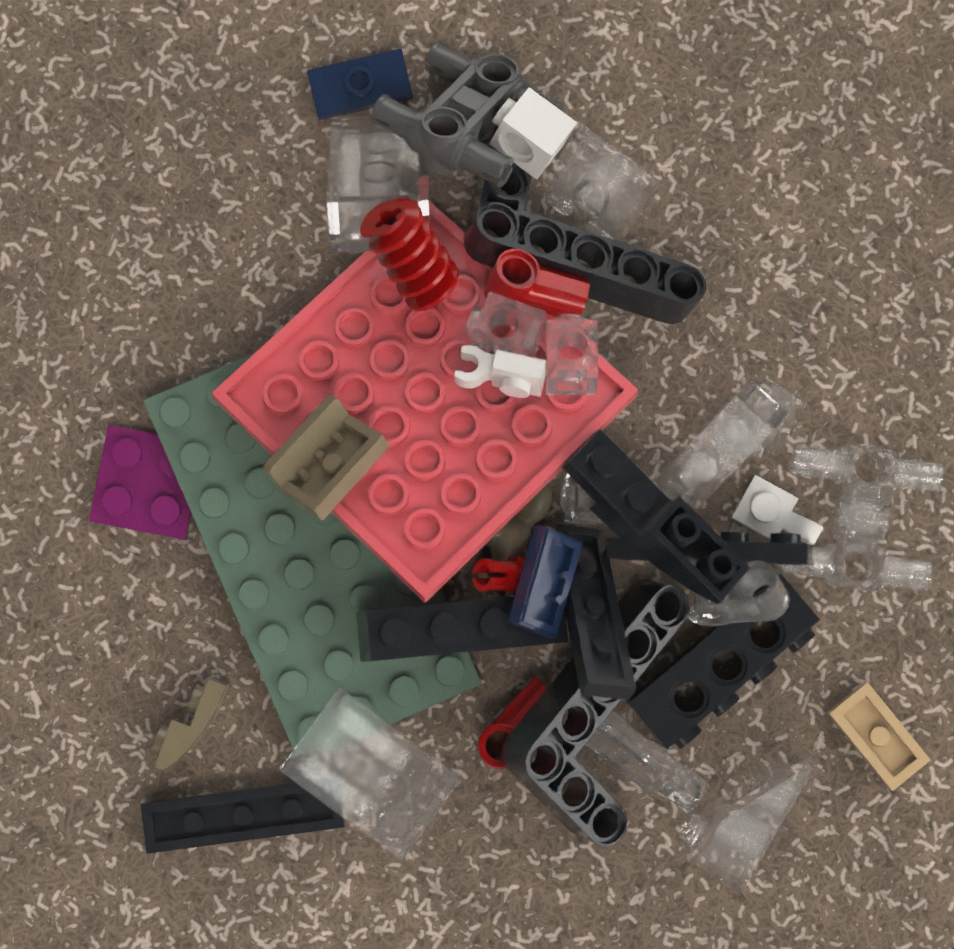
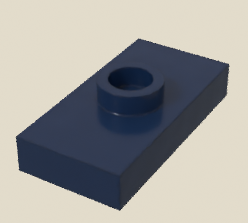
M402 48L307 70L319 121L371 109L383 94L391 96L392 99L398 102L413 99Z
M547 526L534 527L508 623L544 638L556 639L583 542Z

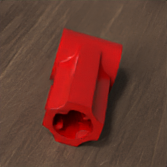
M513 248L499 255L484 284V295L486 300L500 311L511 312L523 307L577 323L582 316L588 299L590 284L588 283L589 279L538 265L537 260L530 253L522 249ZM505 277L514 279L518 284L509 282Z
M536 677L531 679L479 737L478 751L480 758L492 769L503 770L507 769L503 761L494 760L488 755L486 742L490 736L496 733H505L509 736L547 690L548 687Z

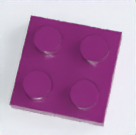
M108 425L89 521L187 540L192 513L158 434Z

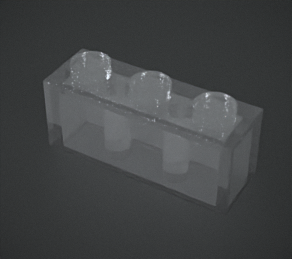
M750 379L661 472L653 483L671 501L680 495L696 511L776 429L788 412Z

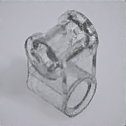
M759 560L749 561L746 563L749 565L750 570L721 603L715 604L695 593L694 605L689 608V619L696 624L704 626H723L729 623L775 620L783 615L788 608L789 593L770 564ZM770 585L764 594L753 597L754 592L759 587Z

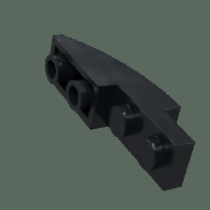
M601 429L597 430L562 466V469L595 501L589 509L605 525L650 563L696 594L715 604H719L750 570L749 565L680 495L671 501Z

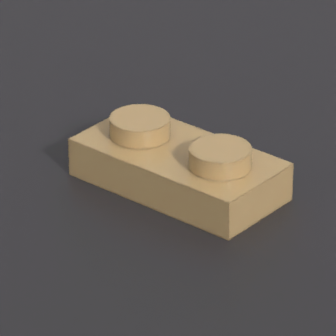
M863 682L827 712L890 791H894L931 760L868 682Z

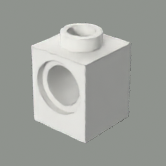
M529 87L517 103L508 98L497 112L492 122L498 126V129L489 145L501 154L512 157L516 165L535 179H538L562 149L577 122Z

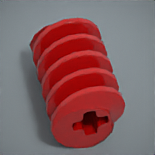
M410 198L390 199L376 205L365 216L360 226L361 236L369 238L367 243L370 250L378 254L377 259L380 265L387 268L389 279L397 283L396 288L400 295L406 297L405 301L409 309L415 312L428 310L437 306L452 293L459 280V269L454 260L450 259V255L445 246L441 244L437 233L432 230L428 219L422 215V211L416 201Z

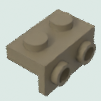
M328 395L284 444L275 451L272 457L264 464L263 469L283 496L323 521L385 453L390 445L382 434L349 415L338 398Z

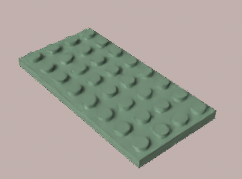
M251 354L143 401L298 762L302 764L477 687L482 683L468 652L380 661H360L356 612L447 602L441 589H439L424 603L331 512L321 521L281 494L263 469L264 464L272 456L213 400L211 394L253 355Z

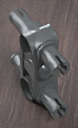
M437 42L432 46L427 55L425 69L450 81L452 84L426 110L420 112L392 99L387 94H383L373 107L371 122L405 139L410 150L418 154V162L421 167L428 172L445 175L466 170L489 181L497 188H501L511 175L513 169L511 165L514 163V160L510 156H505L489 148L484 143L498 129V126L492 121L508 98L517 103L530 87V84L524 76L519 74L517 63L508 56L488 54L472 59L446 47L441 42ZM531 88L563 112L565 109L564 103L557 102Z

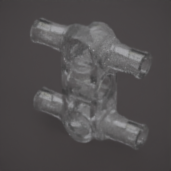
M844 444V446H839L838 450L795 445L791 458V474L833 479L834 484L837 485L830 544L828 543L826 548L813 547V566L779 565V572L822 577L823 583H827L828 586L878 592L883 590L885 586L929 590L933 571L932 562L892 557L886 551L892 493L896 490V487L940 492L943 483L944 465L903 459L894 450L883 449L875 445L858 446ZM860 456L871 457L876 462L878 474L873 482H866L858 477L855 465ZM851 553L861 555L866 562V573L858 581L850 579L844 571L845 559Z

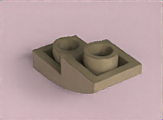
M208 678L205 686L196 685L187 708V713L194 715L192 722L175 718L171 720L169 727L161 725L151 751V753L159 755L155 768L163 771L170 768L196 745L215 719L231 684L215 678Z

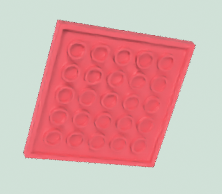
M424 197L418 202L422 215L428 219L432 230L437 233L441 244L447 249L450 259L454 260L459 269V280L452 293L444 301L425 311L415 312L409 309L405 301L406 297L400 295L396 288L397 283L389 279L387 268L380 265L377 259L378 254L368 248L211 394L213 400L271 456L328 395L338 398L349 415L382 434L390 447L337 504L331 513L426 603L562 470V466L597 430H603L637 397L638 389L560 318L523 307L511 312L500 311L494 308L484 295V284L493 267L481 264L467 254L464 247L465 232L431 201ZM505 277L509 282L518 284L514 279ZM462 346H476L490 354H495L497 349L546 360V376L541 397L530 394L527 398L508 396L502 393L499 387L492 386L491 380L485 381L480 386L471 389L458 386L454 380L456 370L470 373L478 367L472 361L461 359Z

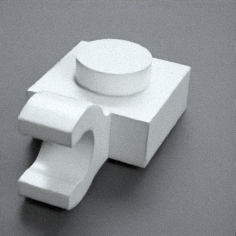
M462 346L461 359L472 361L478 367L470 373L456 370L454 380L458 386L471 389L480 386L485 381L491 380L492 386L499 387V390L508 396L527 398L530 394L541 397L546 376V360L497 349L495 354H490L476 346Z
M757 475L753 477L731 517L732 520L770 540V533H780L782 530L790 534H801L802 542L814 545L823 529L822 526L810 519L792 512L799 498Z

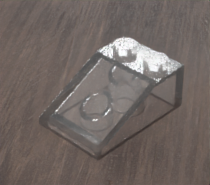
M373 116L332 117L327 193L331 252L348 251L351 253L371 251L367 243L369 238L361 236V222L376 205L390 199L410 198L416 201L422 211V215L430 223V172L421 167L418 162V154L410 150L405 139L379 125L372 124L371 118Z
M341 688L338 689L279 770L401 861L462 779Z
M797 748L706 806L700 816L692 813L678 836V839L683 841L680 851L692 863L742 892L820 759L811 753Z

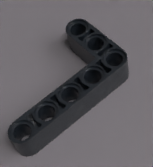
M489 145V148L497 151L495 148ZM515 163L511 165L513 169L509 179L500 188L508 195L499 193L495 189L497 187L481 177L478 178L464 235L465 250L473 260L494 267L499 255L504 251L513 248L522 249L530 253L537 260L538 265L589 279V299L667 324L682 322L703 298L706 292V281L700 271L689 264L525 211L524 207L532 176ZM484 229L493 231L499 238L488 235ZM531 244L541 247L545 253L535 250ZM579 260L587 262L591 268L583 266ZM625 275L633 277L637 284L629 281ZM672 290L678 292L683 299L677 297Z
M643 579L634 583L618 602L625 636L627 637L629 634L627 646L635 682L683 624L688 615V597L684 590L678 586ZM659 597V606L655 611V604ZM573 657L507 737L502 748V759L507 769L570 832L600 846H611L624 836L628 823L627 814L623 807L574 757L621 699L581 695ZM568 710L567 720L562 725V717L565 711ZM537 748L536 758L530 764L531 754ZM568 781L567 789L562 795V788L565 782ZM597 813H599L598 819L596 823L593 825L594 817Z

